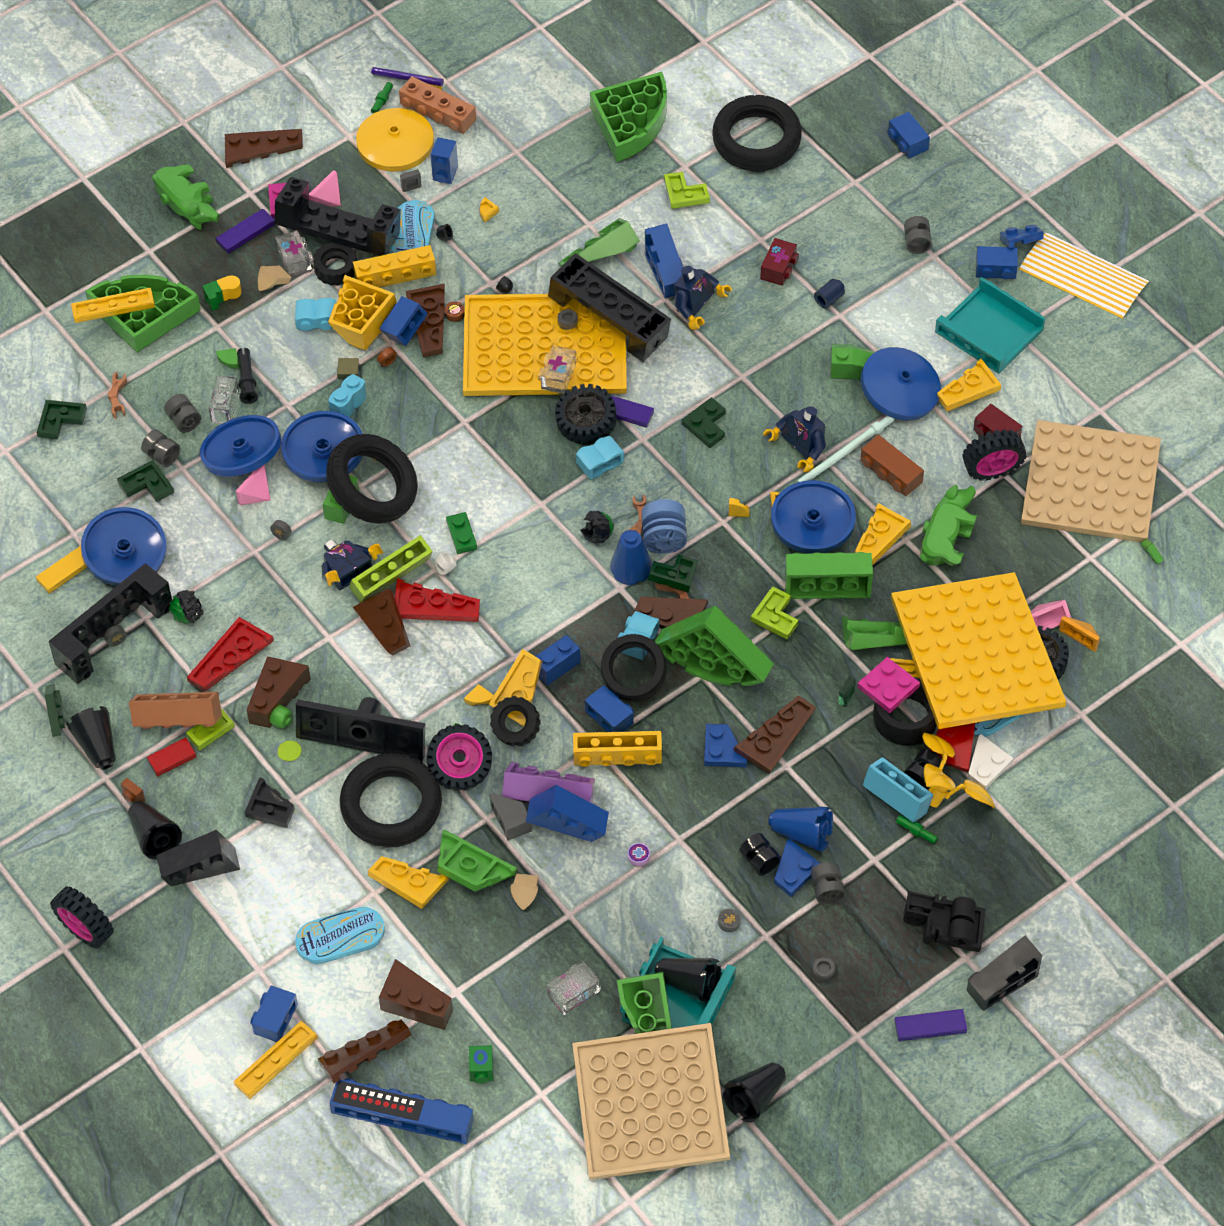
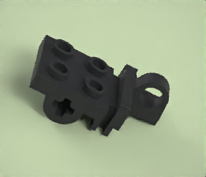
M909 891L903 920L910 925L925 923L923 943L929 944L934 936L935 943L979 952L982 947L986 908L977 907L976 902L968 897H957L951 901L947 900V896H943L939 900V894H935L933 897Z

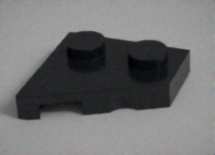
M259 777L245 810V817L287 828L295 808L288 799L283 798L281 793L275 788L272 789L263 778Z

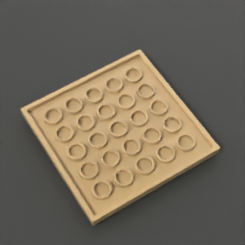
M1037 420L1021 524L1135 542H1143L1145 539H1148L1161 438Z
M711 1023L572 1043L589 1180L731 1160Z

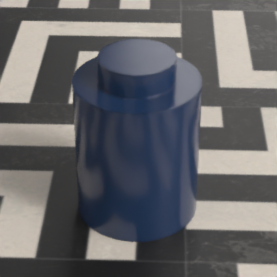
M831 279L814 293L815 301L819 306L827 309L845 294V286L840 280Z

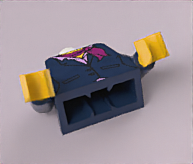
M685 266L681 269L682 276L674 284L675 307L677 312H680L685 319H689V328L696 330L700 329L699 326L704 325L705 321L702 317L695 318L694 316L715 293L714 288L717 289L716 293L719 297H728L724 290L730 292L732 288L729 285L721 286L715 277L703 269Z
M811 406L786 414L775 424L776 427L774 429H766L763 432V436L772 433V437L768 441H776L781 431V436L807 458V460H800L797 464L799 469L805 467L803 472L807 473L814 468L813 461L818 459L826 447L824 436L826 426L816 416L817 409Z
M330 540L324 545V549L327 552L323 555L324 562L321 566L322 579L328 583V586H331V583L334 582L338 590L341 591L350 585L353 578L372 567L371 558L376 560L377 555L384 552L379 544H373L368 548L353 544L350 541H344L337 545L334 540Z

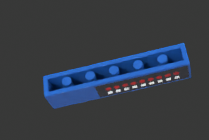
M349 1078L336 1082L329 1103L332 1114L467 1144L474 1121L473 1109L464 1104H448L442 1099H426L419 1094L409 1095L397 1089H382L371 1083L367 1085L360 1084Z

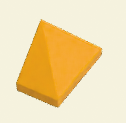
M1066 616L1061 618L1059 631L1096 652L1100 637L1091 624Z

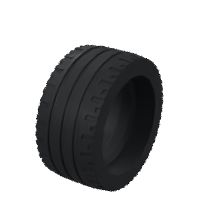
M627 634L618 637L606 648L601 660V674L608 689L618 695L619 698L627 701H642L652 697L662 687L667 674V663L661 648L652 639L639 634ZM628 648H642L649 652L654 659V676L642 687H624L614 677V660L619 653Z
M917 677L914 678L920 682V686L907 699L917 701L926 708L928 715L922 720L914 723L899 722L874 702L873 717L878 732L886 740L897 745L911 746L922 743L924 741L922 738L923 733L933 734L937 727L921 680Z

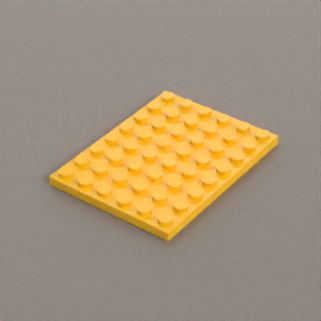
M548 294L465 295L463 396L565 394L567 389L572 391V387L575 385L579 389L580 384H584L585 388L588 387V384H593L594 388L596 385L601 386V390L606 389L608 394H627L626 334L574 298L563 307L548 297ZM566 309L573 310L578 315L577 326L569 330L563 329L558 325V314ZM557 356L563 357L561 362H565L567 365H560L558 367L561 369V366H563L564 369V366H566V371L560 373L557 370H552L553 365L548 364L549 359L556 360Z
M1015 572L891 593V601L938 729L1066 707V699Z

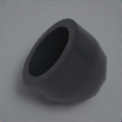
M449 224L441 225L436 230L437 238L442 241L450 240L453 237V231Z
M503 276L498 282L496 289L502 293H508L512 290L513 283L508 277Z

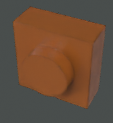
M126 778L121 783L123 797L129 803L145 802L143 790Z

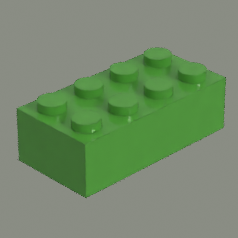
M817 552L813 554H786L785 593L791 595V599L871 598L873 579L872 553Z

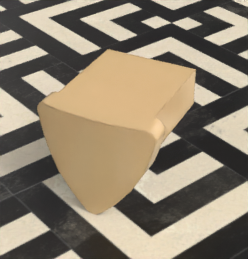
M261 266L258 274L259 291H265L275 285L289 284L292 277L281 266Z
M516 874L514 884H511L512 896L522 910L526 909L536 897L538 875Z

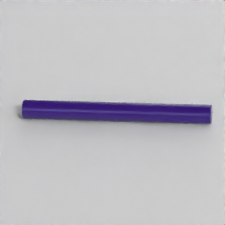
M372 67L371 70L373 75L407 81L413 76L430 85L443 86L444 79L378 67Z

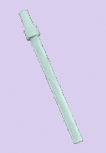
M886 416L881 421L874 422L867 431L796 482L814 479L868 439L882 433L885 427L894 422V418Z

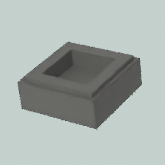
M418 169L400 174L403 192L422 187L421 174Z

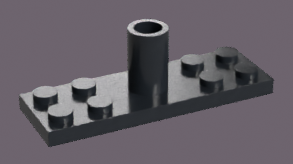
M372 697L363 698L357 710L299 699L296 703V738L379 754H404L423 762L425 757L426 723L379 715L382 708L381 704Z

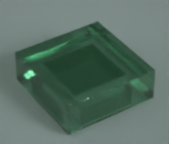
M848 676L839 692L838 704L844 707L847 706L855 692L856 681L854 678Z

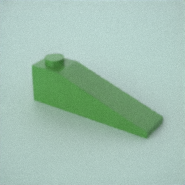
M618 218L598 232L599 237L587 240L584 244L585 248L574 250L558 264L560 267L563 266L575 253L589 262L625 251L630 252L637 247L636 244L640 240L627 220Z
M832 344L831 378L860 379L864 364L875 351L852 344Z
M664 972L617 980L620 1003L636 1034L672 1029Z

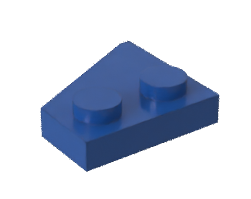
M1027 225L1024 229L1010 227L1006 228V231L1000 232V240L1008 248L1015 247L1016 242L1027 244L1044 239L1043 230L1037 227V225Z
M706 724L704 766L747 767V759L733 751L734 746L738 743L727 724Z
M789 838L783 851L774 884L792 897L812 878L811 869L820 863Z

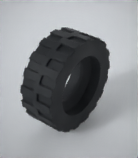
M329 242L316 250L313 256L314 272L322 283L338 286L344 284L343 279L345 275L351 278L354 277L353 262L357 261L354 249L335 242ZM333 258L344 259L345 266L340 269H328L326 262Z
M517 696L507 697L503 701H499L498 705L493 708V713L490 716V726L493 729V733L503 743L510 746H523V744L530 743L536 737L535 735L540 730L539 725H541L540 714L536 707L522 697L518 698ZM512 711H520L526 718L524 728L518 732L509 731L505 725L506 716Z

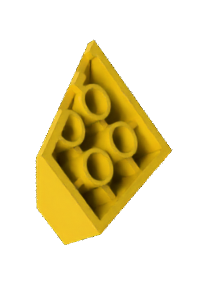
M345 275L343 279L344 284L339 290V298L337 303L334 304L328 323L348 344L367 350L380 334L381 330L379 328L397 303L395 293Z

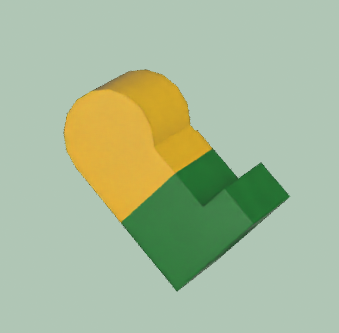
M227 276L202 285L204 298L212 311L219 308V303L228 299H237L242 293L240 280L236 276Z

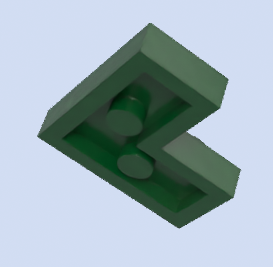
M711 397L682 419V425L707 447L711 448L725 437V432L714 422L726 414V409Z
M46 400L38 425L37 436L58 439L62 423L83 425L87 411L86 404Z
M154 460L117 478L119 486L127 497L146 488L157 502L174 493V488Z
M678 554L674 567L653 561L648 580L689 592L698 560Z
M55 684L47 685L45 700L52 737L61 736L62 729L65 728L63 715L59 716L58 708L61 707L62 703L60 690L55 689Z

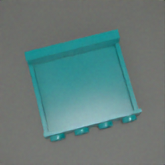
M980 277L979 286L946 318L941 315L936 319L935 333L976 360L982 359L987 367L999 374L1044 330L1045 317L1026 306L1025 303L1012 297L1008 292L1001 290L991 281Z
M660 937L658 943L652 945L649 952L650 958L648 962H643L639 974L655 973V966L662 958L695 957L664 945V938ZM727 964L725 969L721 968V978L715 990L712 991L708 1004L701 1003L666 984L672 1029L711 1023L712 1026L735 980L736 967ZM621 1005L620 1012H622V1022L631 1025V1022Z

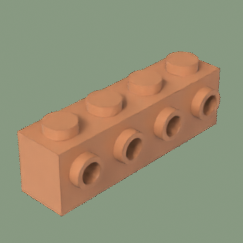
M413 76L399 90L400 104L451 128L453 131L464 134L476 121L475 106Z
M218 692L136 694L129 701L133 727H141L142 729H149L154 726L170 728L174 725H182L184 728L194 725L210 727L215 725L222 717Z

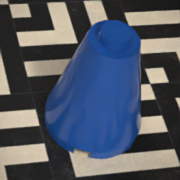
M628 530L622 533L610 562V569L618 582L625 585H636V582H644L648 579L652 560L641 535L637 531Z
M829 807L776 809L769 816V826L776 833L814 850L824 851L829 843L825 841L826 836L832 833L833 813L828 811L831 809Z

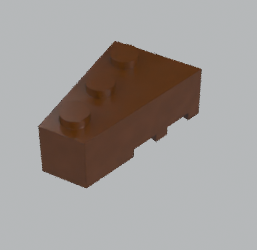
M267 656L247 707L249 724L270 728L273 725L269 721L273 710L278 705L286 707L292 698H296L299 694L298 691L303 685L311 680L309 666Z
M397 959L394 960L379 995L380 1010L445 1030L453 1012L452 998Z

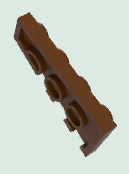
M302 129L225 134L226 168L233 167V164L242 162V164L248 163L250 159L257 157L264 159L273 153L283 154L302 149Z
M445 283L406 291V298L419 303L428 313L416 330L423 358L443 354Z
M798 695L779 710L775 716L764 722L760 728L749 734L745 740L734 746L733 751L770 774L812 716L816 707Z
M402 1019L392 1021L386 1027L370 1031L366 1036L358 1040L349 1041L337 1050L326 1052L322 1057L318 1058V1061L331 1081L336 1083L341 1080L339 1075L346 1071L348 1073L354 1072L358 1069L357 1064L363 1060L370 1062L377 1057L379 1050H389L411 1036V1033Z

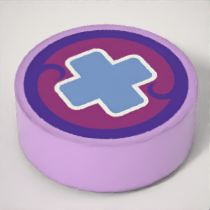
M635 843L629 847L628 860L632 865L643 866L648 863L650 850L645 844Z

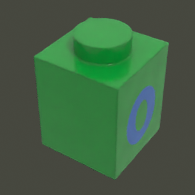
M492 1045L469 1046L470 1082L486 1083L494 1081Z

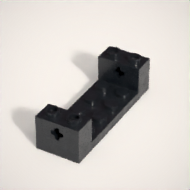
M290 177L275 199V225L378 256L386 255L400 234L401 209L382 204L374 218L371 219L310 201L309 182L298 178Z
M575 253L551 276L548 297L563 307L574 298L630 337L627 351L642 362L668 338L671 323L670 317Z
M143 564L48 641L55 665L77 685L89 678L91 673L94 672L88 652L91 644L104 637L110 627L120 624L123 618L136 611L139 605L145 607L157 619L163 614H167L170 611L169 607L172 601L169 583L149 565Z

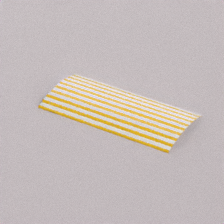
M1045 233L1043 235L1044 239L1037 241L1019 268L1023 272L1122 319L1135 298L1149 282L1049 233Z

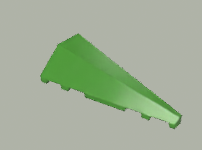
M842 616L845 646L850 650L907 644L901 625L898 622L868 621V619L863 618L862 620H850L849 617Z

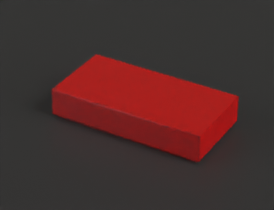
M184 738L147 756V761L158 777L196 758V753L188 740Z

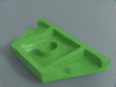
M445 829L442 831L437 872L475 892L516 875L517 868Z

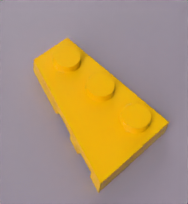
M980 359L972 369L968 368L963 372V376L958 380L950 382L937 395L939 402L945 410L950 411L1000 391L1001 384L984 361Z
M879 503L875 508L874 516L870 518L866 532L863 533L855 550V553H872V565L911 527L910 520Z
M522 649L489 705L494 708L498 705L499 701H503L507 697L511 698L512 696L522 697L532 703L542 660ZM512 711L507 715L522 726H525L526 718L522 712Z
M383 856L368 870L369 877L420 909H423L449 881V878L443 874L430 873L429 869L421 868V870L412 868L407 863Z

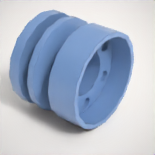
M669 499L652 501L644 506L641 518L643 542L646 549L659 554L673 553L682 549L687 544L684 506L677 501Z

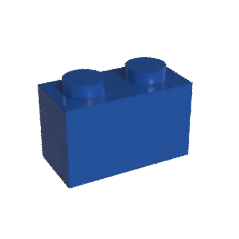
M910 112L889 120V128L887 130L889 138L895 141L899 150L905 153L909 159L929 150L930 136Z
M437 137L431 152L432 177L434 181L452 184L458 169L456 141Z
M977 246L976 278L1016 279L1018 267L1016 247Z
M401 296L379 329L389 339L406 346L428 313L419 303Z
M567 635L535 656L542 660L539 678L547 686L581 662L580 648Z
M605 685L585 699V712L606 732H624L634 724V711L627 703L624 704L618 695L609 690Z
M271 985L268 992L263 993L260 1000L261 1006L258 1012L255 1011L253 1013L250 1024L255 1035L277 1042L282 1038L298 1006V1001L295 993Z

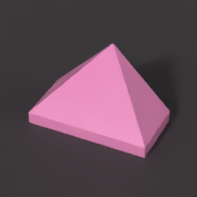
M333 170L309 193L310 201L330 207L341 206L336 171Z
M265 465L254 470L236 490L238 504L245 505L270 500Z
M1065 600L1040 604L1031 610L1037 628L1038 625L1043 626L1042 630H1046L1047 627L1051 629L1059 626L1063 616L1071 618Z

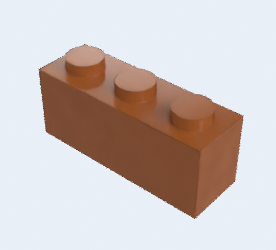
M879 434L861 448L860 461L866 468L873 470L880 479L892 485L895 491L907 496L923 483L924 470Z

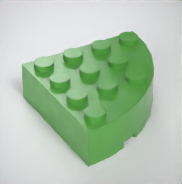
M662 72L590 92V108L616 162L627 159L642 151L661 131L667 112V88Z
M145 274L122 276L120 280L112 282L107 280L85 290L87 300L151 288L154 308L102 318L136 352H139L199 312L201 308L198 294L179 282L176 284L168 281V278Z
M716 605L663 628L655 640L666 660L672 664L677 662L686 668L685 672L693 676L722 685L731 686L733 683H741L742 686H751L762 683L773 666V663Z

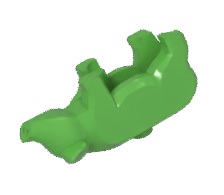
M189 164L158 169L153 174L152 179L155 184V190L160 195L164 205L168 204L176 214L186 217L199 230L202 229V223L210 221L218 223L220 216L209 205L213 203V199L207 193L209 192V187L206 182L192 184L186 179L190 177L191 173H194L193 168Z
M954 485L946 491L945 496L935 507L930 522L926 520L922 533H925L920 550L921 561L929 565L947 563L954 566L961 563L964 553H958L959 551L955 550L953 545L956 542L957 536L970 538L977 515H972L965 510L975 496L976 491L973 486L970 485L967 489H958V486Z

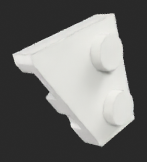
M980 734L968 778L987 789L1013 763L1014 758Z

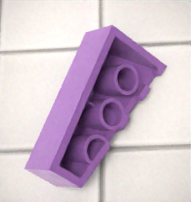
M511 762L504 773L502 796L519 802L521 800L529 801L536 795L558 785L593 803L595 779L569 773L563 777L555 770L549 769L539 772L536 766L528 765L527 767L520 768L519 763Z

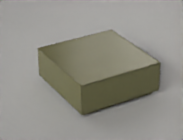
M338 358V379H346L352 374L358 376L359 358Z

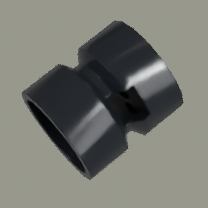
M922 749L904 773L927 789L924 778V766L932 764L939 768L942 759L935 752L929 749Z
M762 833L750 836L739 849L742 856L748 862H751V867L759 876L771 872L781 861V856L773 847H770L769 841Z

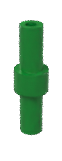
M387 82L383 90L377 94L375 103L370 110L373 114L378 112L382 105L386 104L389 99L388 95L393 88L392 83Z
M901 815L896 819L897 824L908 829L910 834L918 838L920 836L932 844L937 842L938 836L924 829V826L920 823H913Z

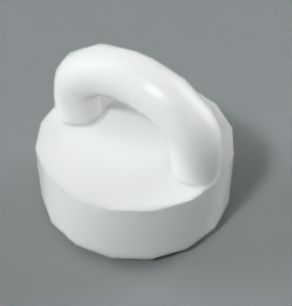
M442 551L436 556L434 567L440 575H446L456 567V561L449 553Z

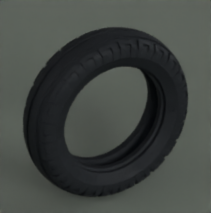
M747 95L729 102L720 110L713 124L712 136L718 153L733 166L744 170L749 169V171H765L779 167V165H783L793 157L800 145L802 130L796 113L783 101L771 96ZM764 117L779 124L783 129L784 135L777 144L771 147L752 149L734 141L730 130L734 124L742 119Z
M358 434L341 441L329 456L326 467L329 489L337 503L355 518L375 524L388 523L402 517L413 505L418 489L416 472L407 455L397 445L392 444L391 441L377 435ZM356 456H367L382 463L395 480L396 495L394 499L380 502L360 493L350 480L348 474L349 460Z
M398 753L380 754L358 764L345 779L340 792V810L347 827L364 842L379 847H400L423 837L435 824L442 804L440 785L431 770L418 759ZM401 777L417 786L421 792L422 800L418 810L410 818L395 824H383L373 821L362 811L360 798L364 790L378 779Z

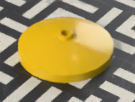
M389 108L370 115L362 122L357 131L356 142L358 152L367 164L383 171L396 172L408 170L421 164L433 149L434 135L430 123L421 114L404 108Z

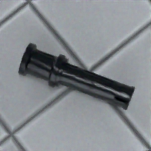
M242 348L237 351L241 377L238 381V386L241 389L240 400L243 403L251 404L258 399V393L255 391L257 383L255 378L252 377L250 350L244 348L245 354H243Z

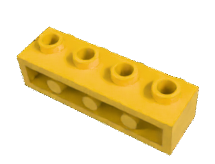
M431 245L353 262L355 279L379 288L436 275V264Z
M661 731L573 733L574 766L661 764Z

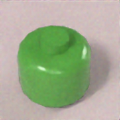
M278 705L273 710L269 721L274 726L283 729L292 723V711L283 705Z

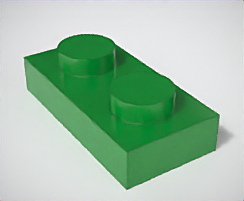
M466 512L447 516L446 523L456 553L461 554L477 550V543Z

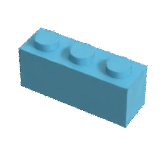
M883 757L869 766L863 783L865 788L913 823L927 814L934 795Z

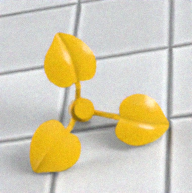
M923 733L922 738L925 744L933 751L942 755L939 768L932 764L924 766L926 787H930L928 791L934 794L930 806L937 808L944 798L949 799L951 795L963 789L970 797L994 809L995 804L992 797L980 784L971 780H965L964 784H960L955 788L953 780L942 772L947 756L954 757V749L941 737Z

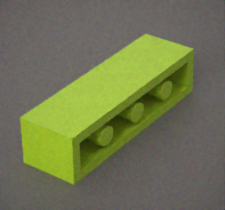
M419 535L353 578L349 588L361 603L396 582L397 578H402L428 561L433 551L423 537Z

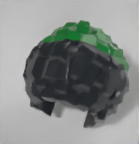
M589 511L586 514L584 520L590 522H587L586 526L580 529L581 533L591 543H604L609 539L614 530V523L611 517L600 511Z
M194 590L179 591L173 596L169 610L173 614L175 621L179 623H194L203 615L202 605L199 598L196 599Z

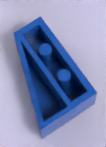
M666 223L645 229V256L664 299L675 296L674 284L682 276L681 269L683 268L681 258L678 255L671 232Z
M555 785L529 800L526 822L593 842L605 836L609 812Z

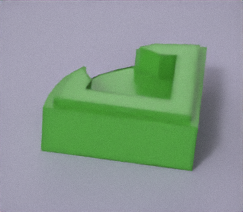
M236 348L216 351L217 359L220 363L229 366V368H239Z
M1147 539L1141 542L1142 548L1145 552L1148 551L1155 563L1159 564L1164 560L1152 542Z

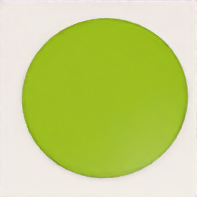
M290 740L280 744L277 752L282 760L293 761L301 755L302 750L297 742Z

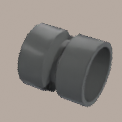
M923 216L908 218L904 223L907 250L914 254L927 252L932 247L929 220Z
M177 394L171 397L164 406L165 413L180 432H190L201 422L200 413L185 394Z
M152 430L144 438L141 450L164 467H168L178 458L181 447L160 431Z
M826 862L818 864L811 869L815 895L819 903L833 904L845 897L844 885L841 881V872L838 864Z

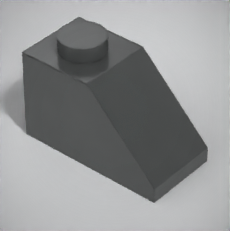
M495 793L489 794L490 806L507 841L532 832V824L526 822L528 810H526L522 802Z

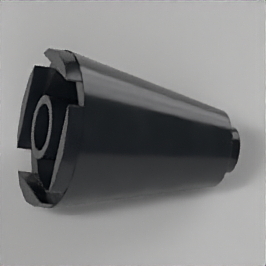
M99 706L100 710L94 711L93 707L73 715L71 717L72 722L69 723L67 721L66 724L68 730L95 768L106 770L112 767L116 760L110 713L104 706Z
M144 801L131 805L128 810V817L140 849L147 858L156 860V855L179 845L182 839V831L177 823Z
M662 958L660 962H657L654 971L655 973L664 972L665 984L708 1004L712 991L715 990L721 978V966H717L719 960L714 958Z
M771 1062L728 1081L723 1087L725 1088L723 1098L726 1105L734 1115L739 1113L743 1116L742 1121L748 1123L756 1121L785 1082V1070L781 1065Z

